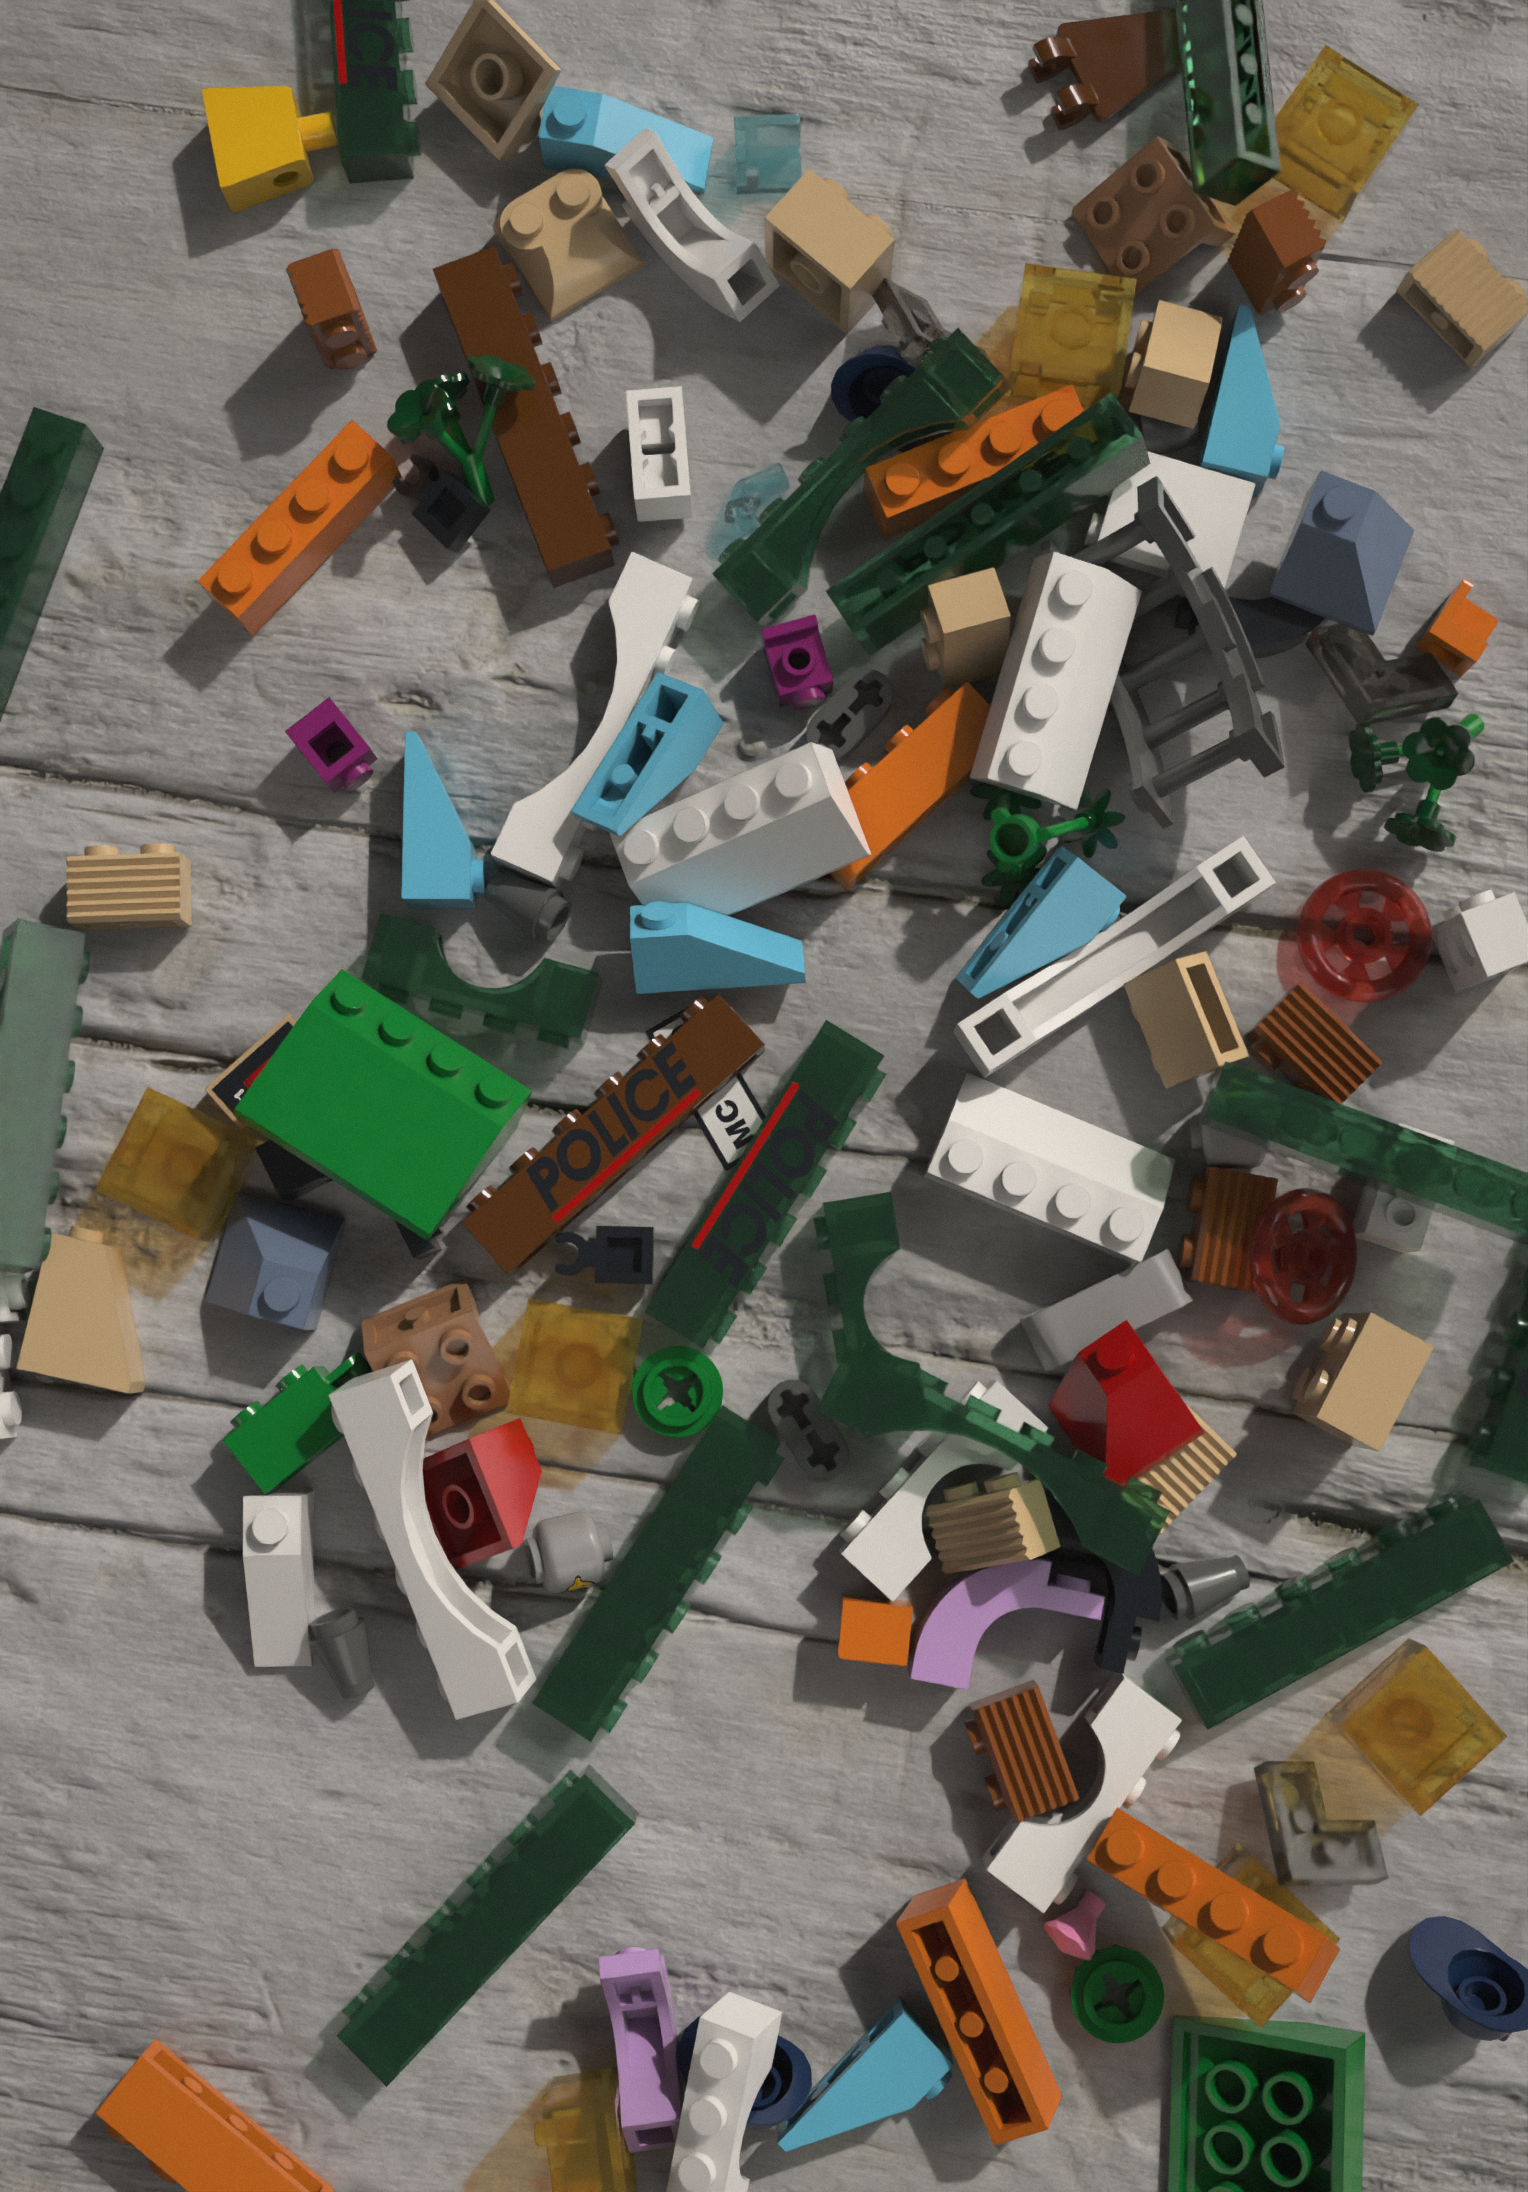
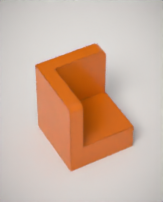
M1465 578L1447 597L1415 645L1417 649L1460 677L1478 661L1488 646L1486 640L1498 624L1496 617L1465 598L1474 585Z
M842 1594L838 1642L839 1658L907 1666L913 1612L911 1602L897 1599L892 1602L888 1598Z

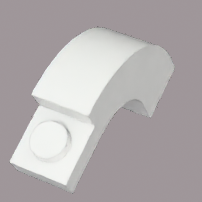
M644 128L605 164L606 169L626 199L622 206L638 230L664 262L712 307L728 317L741 322L780 286L755 242L726 228L698 200L680 174L656 132Z

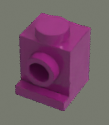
M816 615L761 629L762 648L779 707L792 704L794 709H804L823 702L825 694L833 692V677L818 629ZM804 655L810 662L806 668L801 670L792 668L788 663L789 659Z
M330 697L285 731L334 793L341 787H344L347 792H351L362 786L372 776L373 770L370 765L378 758ZM346 747L348 753L335 763L330 761V754L335 748Z

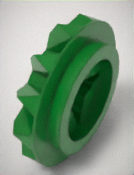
M670 1346L652 1353L639 1366L632 1385L633 1404L640 1419L651 1430L667 1437H688L704 1430L717 1416L723 1400V1382L715 1364L706 1355L691 1347ZM662 1371L668 1377L672 1376L676 1381H681L685 1377L689 1378L694 1373L698 1376L692 1382L693 1386L688 1391L689 1397L692 1399L691 1403L696 1408L694 1412L688 1406L684 1407L678 1401L671 1406L666 1405L662 1410L659 1409L658 1405L664 1401L663 1397L668 1392L667 1386L664 1384L665 1380L660 1375Z
M1113 1944L1111 1947L1095 1950L1090 1961L1084 1960L1074 1969V1977L1071 1989L1069 1990L1072 2008L1081 2026L1092 2036L1109 2043H1127L1144 2036L1158 2021L1164 2004L1163 1983L1155 1966L1139 1950H1132ZM1108 1973L1111 1978H1115L1119 1985L1127 1982L1131 1984V1987L1125 1991V1997L1128 2001L1126 2005L1130 2010L1129 2013L1125 2014L1121 2006L1118 2007L1113 2000L1106 2001L1105 2003L1101 2001L1100 1998L1107 1993L1104 1984L1106 1982L1104 1974Z

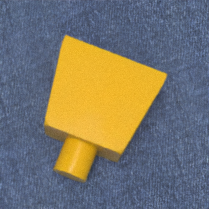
M257 86L202 89L219 186L232 213L309 186L314 181L309 152L339 146L331 111L302 117L290 87Z

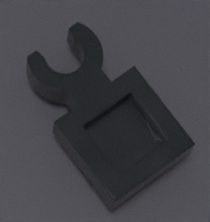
M412 454L409 459L419 469L418 481L412 485L407 480L396 476L392 481L393 485L400 494L421 501L412 512V515L446 549L458 553L491 509L455 474L444 470L439 477V471L431 460Z
M596 1226V1242H587L585 1238L573 1232L560 1233L556 1235V1242L564 1244L573 1243L577 1247L579 1254L573 1264L555 1265V1272L566 1276H573L583 1272L587 1267H595V1283L653 1285L655 1228Z

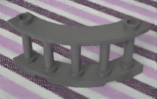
M1155 476L1137 487L1138 512L1134 513V521L1078 552L1072 558L1101 566L1145 540L1149 544L1156 542L1170 565L1167 569L1168 575L1141 589L1142 593L1134 619L1179 594L1182 598L1187 597L1199 621V624L1195 626V633L1129 669L1122 657L1110 697L1129 757L1132 782L1129 783L1131 797L1141 812L1146 813L1149 811L1164 829L1173 824L1170 794L1239 758L1243 762L1251 760L1264 778L1285 768L1275 716L1271 711L1262 715L1256 691L1264 688L1265 684L1243 627L1213 566L1205 571H1202L1195 556L1186 543L1195 538L1196 535L1158 476ZM1049 538L1041 543V555L1050 552L1062 553L1052 539ZM1204 653H1207L1209 656L1213 655L1222 680L1217 684L1218 689L1150 724L1137 690ZM1229 709L1233 723V729L1229 731V738L1164 771L1158 746Z

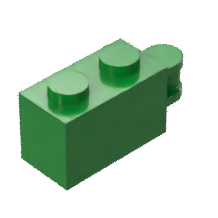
M360 1352L348 1358L331 1373H329L325 1366H313L310 1370H307L302 1364L275 1385L280 1394L264 1407L259 1401H255L237 1414L230 1421L235 1430L226 1436L223 1442L264 1494L277 1491L344 1437V1434L338 1431L333 1422L331 1413L332 1403L329 1395L340 1387L337 1382L346 1375L352 1379L373 1371Z

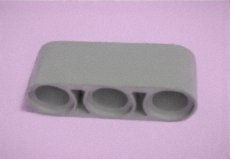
M1167 1248L1144 1258L1141 1263L1132 1264L1020 1319V1322L1044 1371L1047 1372L1074 1360L1079 1351L1125 1320L1136 1330L1187 1305L1194 1299Z

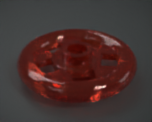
M1357 869L1332 876L1311 893L1300 913L1297 927V943L1304 966L1312 978L1325 990L1350 1001L1377 1002L1389 999L1403 992L1422 973L1431 951L1432 928L1424 904L1407 884L1385 872ZM1362 891L1377 893L1385 897L1382 913L1372 908H1360L1359 903ZM1332 904L1346 911V915L1339 921L1336 931L1321 923L1323 916ZM1406 921L1409 930V945H1392L1393 930L1390 923ZM1362 927L1370 932L1372 940L1369 946H1361L1355 941L1354 931L1356 928ZM1333 945H1337L1340 953L1350 961V964L1341 972L1336 970L1324 955ZM1385 957L1391 973L1381 978L1370 980L1364 965L1374 963Z
M1298 1188L1287 1191L1269 1204L1260 1216L1252 1235L1249 1251V1268L1255 1291L1260 1301L1271 1314L1290 1324L1308 1325L1327 1318L1341 1305L1352 1286L1357 1267V1241L1351 1220L1337 1200L1329 1194L1313 1188ZM1300 1212L1304 1226L1291 1232L1288 1218ZM1324 1222H1326L1332 1235V1240L1328 1244L1324 1236L1319 1232V1228ZM1274 1247H1276V1250H1275V1263H1276V1266H1277L1279 1272H1274V1269H1273V1250H1274ZM1328 1264L1333 1267L1332 1272L1324 1287L1320 1283V1279L1326 1272ZM1292 1283L1305 1286L1302 1302L1289 1299Z

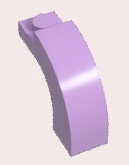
M1043 1556L1027 1561L964 1571L951 1580L935 1596L922 1616L911 1648L907 1669L910 1679L968 1690L977 1645L983 1633L996 1619L1008 1612L1021 1608H1042L1101 1620L1105 1597L1098 1591L1091 1590L1092 1580L1084 1577L1057 1573L1056 1582L1048 1581L1052 1562Z
M624 1948L615 1955L599 1957L600 1981L610 2013L616 2049L621 2128L629 2153L675 2147L684 2102L682 2074L678 2068V2038L664 1955L660 1956L659 1949Z

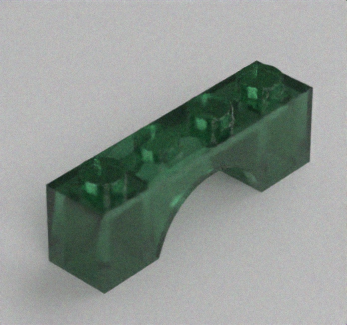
M380 913L361 977L370 986L376 987L375 990L394 1003L406 1005L409 996L430 1002L428 1011L437 1015L460 1020L463 1011L484 1017L482 1026L515 1035L517 1026L538 1032L536 1041L564 1050H569L571 1041L585 1045L603 983L598 972L544 958L531 974L513 985L501 988L478 987L469 984L454 974L445 955L443 936L435 927Z
M891 1192L824 1202L822 1204L824 1216L813 1217L818 1251L829 1249L833 1272L823 1273L822 1276L827 1306L839 1307L842 1325L841 1329L831 1331L837 1364L848 1362L851 1385L841 1387L846 1421L857 1419L860 1432L929 1421L920 1363L895 1356L881 1346L871 1333L864 1313V1295L870 1276L885 1258L901 1249Z

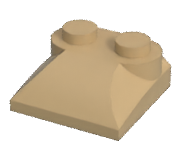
M474 0L425 85L501 161L511 159L519 146L529 144L537 136L541 124L540 111L561 69L494 0Z
M567 169L556 174L510 202L492 224L495 236L550 322L555 321L643 268L641 258L603 198L599 182L585 169Z

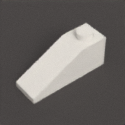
M314 1491L271 1492L268 1494L256 1492L243 1496V1564L254 1667L313 1666L314 1648L309 1639L313 1636L310 1623L314 1620Z

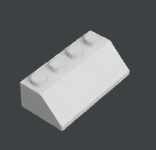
M1050 552L1034 558L970 774L971 779L1068 809L1077 810L1142 593L1140 589L1106 568L1057 552Z
M813 742L639 819L620 837L610 833L627 883L642 905L654 901H665L668 903L688 902L727 916H731L871 856L833 750Z
M966 1073L923 1177L1127 1263L1135 1264L1142 1262L1163 1211L1175 1159L970 1073Z

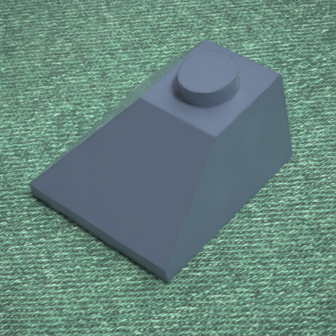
M1321 470L1306 493L1267 596L1373 636L1387 604L1414 529L1376 491Z
M236 1192L206 1302L294 1328L317 1330L346 1220Z

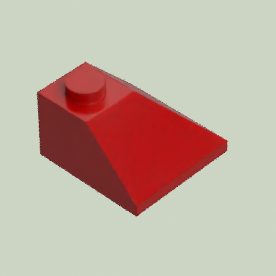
M1127 1320L1078 1352L1048 1405L1108 1498L1205 1433Z
M521 1418L474 1436L423 1459L422 1471L427 1509L434 1533L448 1561L455 1570L522 1545L542 1470L536 1458L533 1443L525 1431Z

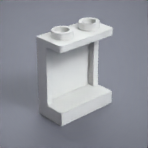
M1127 445L1120 464L1109 461L1099 493L1108 496L1109 500L1104 515L1093 513L1084 546L1089 547L1134 521V513L1138 512L1137 487L1158 476L1196 535L1195 538L1186 543L1195 556L1202 571H1205L1213 566L1225 588L1256 483ZM1146 540L1110 560V562L1160 577L1168 575L1167 569L1170 567L1156 542L1149 544Z

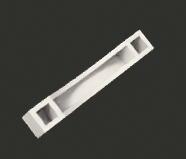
M631 552L608 601L616 633L617 664L613 691L603 720L587 747L565 772L541 790L514 803L491 852V856L498 866L555 889H559L563 879L572 881L584 854V851L578 848L587 828L595 831L597 827L574 817L570 811L656 673L669 674L676 656V650L671 648V645L679 629L688 631L699 607V600L694 598L693 578Z
M1242 836L1193 868L1107 930L1095 936L1091 942L1075 949L959 1022L953 1033L983 1078H986L1124 987V983L1139 977L1263 895L1276 882L1248 841Z
M410 1359L352 1378L329 1395L332 1403V1419L338 1431L344 1434L353 1457L355 1478L360 1486L365 1488L374 1510L375 1529L379 1537L387 1543L395 1564L397 1585L401 1592L407 1595L416 1617L417 1636L421 1644L429 1650L437 1671V1685L441 1696L445 1701L449 1702L456 1720L518 1703L537 1679L517 1627L492 1611L467 1587L448 1561L434 1533L425 1502L422 1471L425 1439L433 1411L413 1360Z

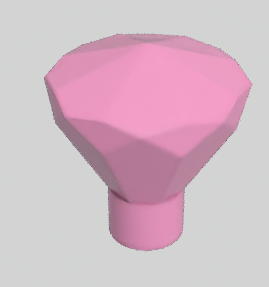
M1086 1891L1076 1907L1050 1918L1045 1922L1044 1928L1061 1952L1090 1961L1095 1952L1096 1920L1106 1904L1094 1893Z

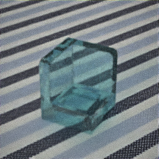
M800 115L734 116L737 194L787 193L801 178Z

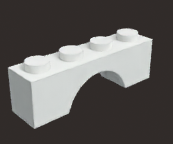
M991 1380L986 1387L977 1381L955 1405L962 1413L946 1430L941 1424H938L917 1447V1450L924 1456L909 1472L902 1466L899 1467L879 1489L878 1492L885 1498L870 1515L863 1509L859 1511L840 1533V1536L846 1540L840 1548L841 1554L892 1602L932 1559L922 1533V1512L927 1496L934 1485L954 1469L971 1464L993 1465L1011 1471L1048 1429L1040 1419L996 1380Z
M1115 1672L1083 1716L1094 1735L1098 1753L1096 1773L1087 1792L1075 1804L1057 1813L1035 1815L1018 1823H1013L1010 1817L982 1856L988 1872L1042 1913H1045L1052 1902L1059 1905L1067 1898L1078 1879V1875L1074 1873L1075 1869L1087 1853L1090 1855L1116 1808H1120L1122 1805L1128 1809L1133 1805L1146 1785V1779L1142 1777L1155 1758L1159 1761L1164 1760L1179 1740L1180 1732L1176 1728L1182 1720L1171 1709L1124 1674Z
M728 1992L699 2018L666 2192L748 2191L750 2179L742 2176L739 2169L741 2144L755 2098L772 2068L782 2017L781 2011Z

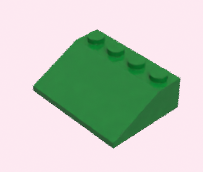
M341 969L305 1009L235 1107L233 1116L428 1241L515 1132L532 1090Z
M1176 2015L1173 2017L1168 2192H1362L1365 2033L1308 2022Z

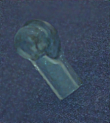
M780 463L740 479L734 485L724 508L725 522L731 524V530L735 536L747 537L756 533L761 524L756 516L761 501L790 489L788 478Z

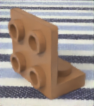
M1158 136L1153 138L1072 209V214L1127 297L1131 298L1140 294L1199 244L1204 243L1219 248L1236 234L1178 145Z
M467 1278L361 1320L364 1355L373 1372L410 1359L413 1360L433 1411L426 1437L513 1401V1391L480 1324L475 1295Z

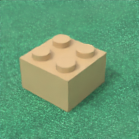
M809 168L765 216V261L778 278L845 334H848L890 288L895 239L892 238L891 230L882 219L872 213L865 215L850 203L848 194L836 181L831 178L823 180Z
M1372 1312L1344 1313L1341 1320L1333 1318L1323 1332L1318 1347L1324 1350L1314 1371L1307 1368L1299 1378L1292 1393V1398L1298 1401L1292 1414L1351 1446L1380 1452L1434 1346Z

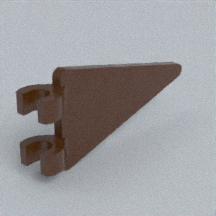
M1243 0L1234 1L1231 4L1227 13V24L1229 27L1237 23L1244 6ZM1226 2L1062 23L1057 29L1056 37H1048L1035 43L1033 51L1036 58L1029 60L1028 67L1036 83H1042L1057 76L1068 66L1078 83L1067 86L1056 93L1055 97L1059 105L1053 106L1050 113L1059 131L1078 124L1091 113L1097 122H1107L1222 38L1220 20ZM1251 4L1246 19L1248 18L1251 12Z

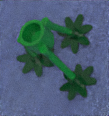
M987 783L973 786L970 790L972 796L980 799H990L985 807L983 816L985 820L992 819L995 823L989 834L991 849L987 851V857L998 870L985 875L981 883L989 887L1003 885L999 895V903L1002 907H1006L1013 901L1017 891L1021 895L1040 871V868L1035 867L1043 861L1047 854L1046 847L1040 846L1041 842L1062 836L1064 843L1074 842L1082 838L1083 854L1086 858H1091L1095 854L1098 841L1109 849L1117 848V839L1107 827L1123 823L1126 817L1121 812L1106 811L1111 799L1109 789L1101 790L1092 801L1090 793L1084 787L1077 810L1062 806L1058 808L1059 814L1068 821L1040 828L1033 818L1021 814L1020 805L1026 808L1038 809L1042 806L1041 800Z

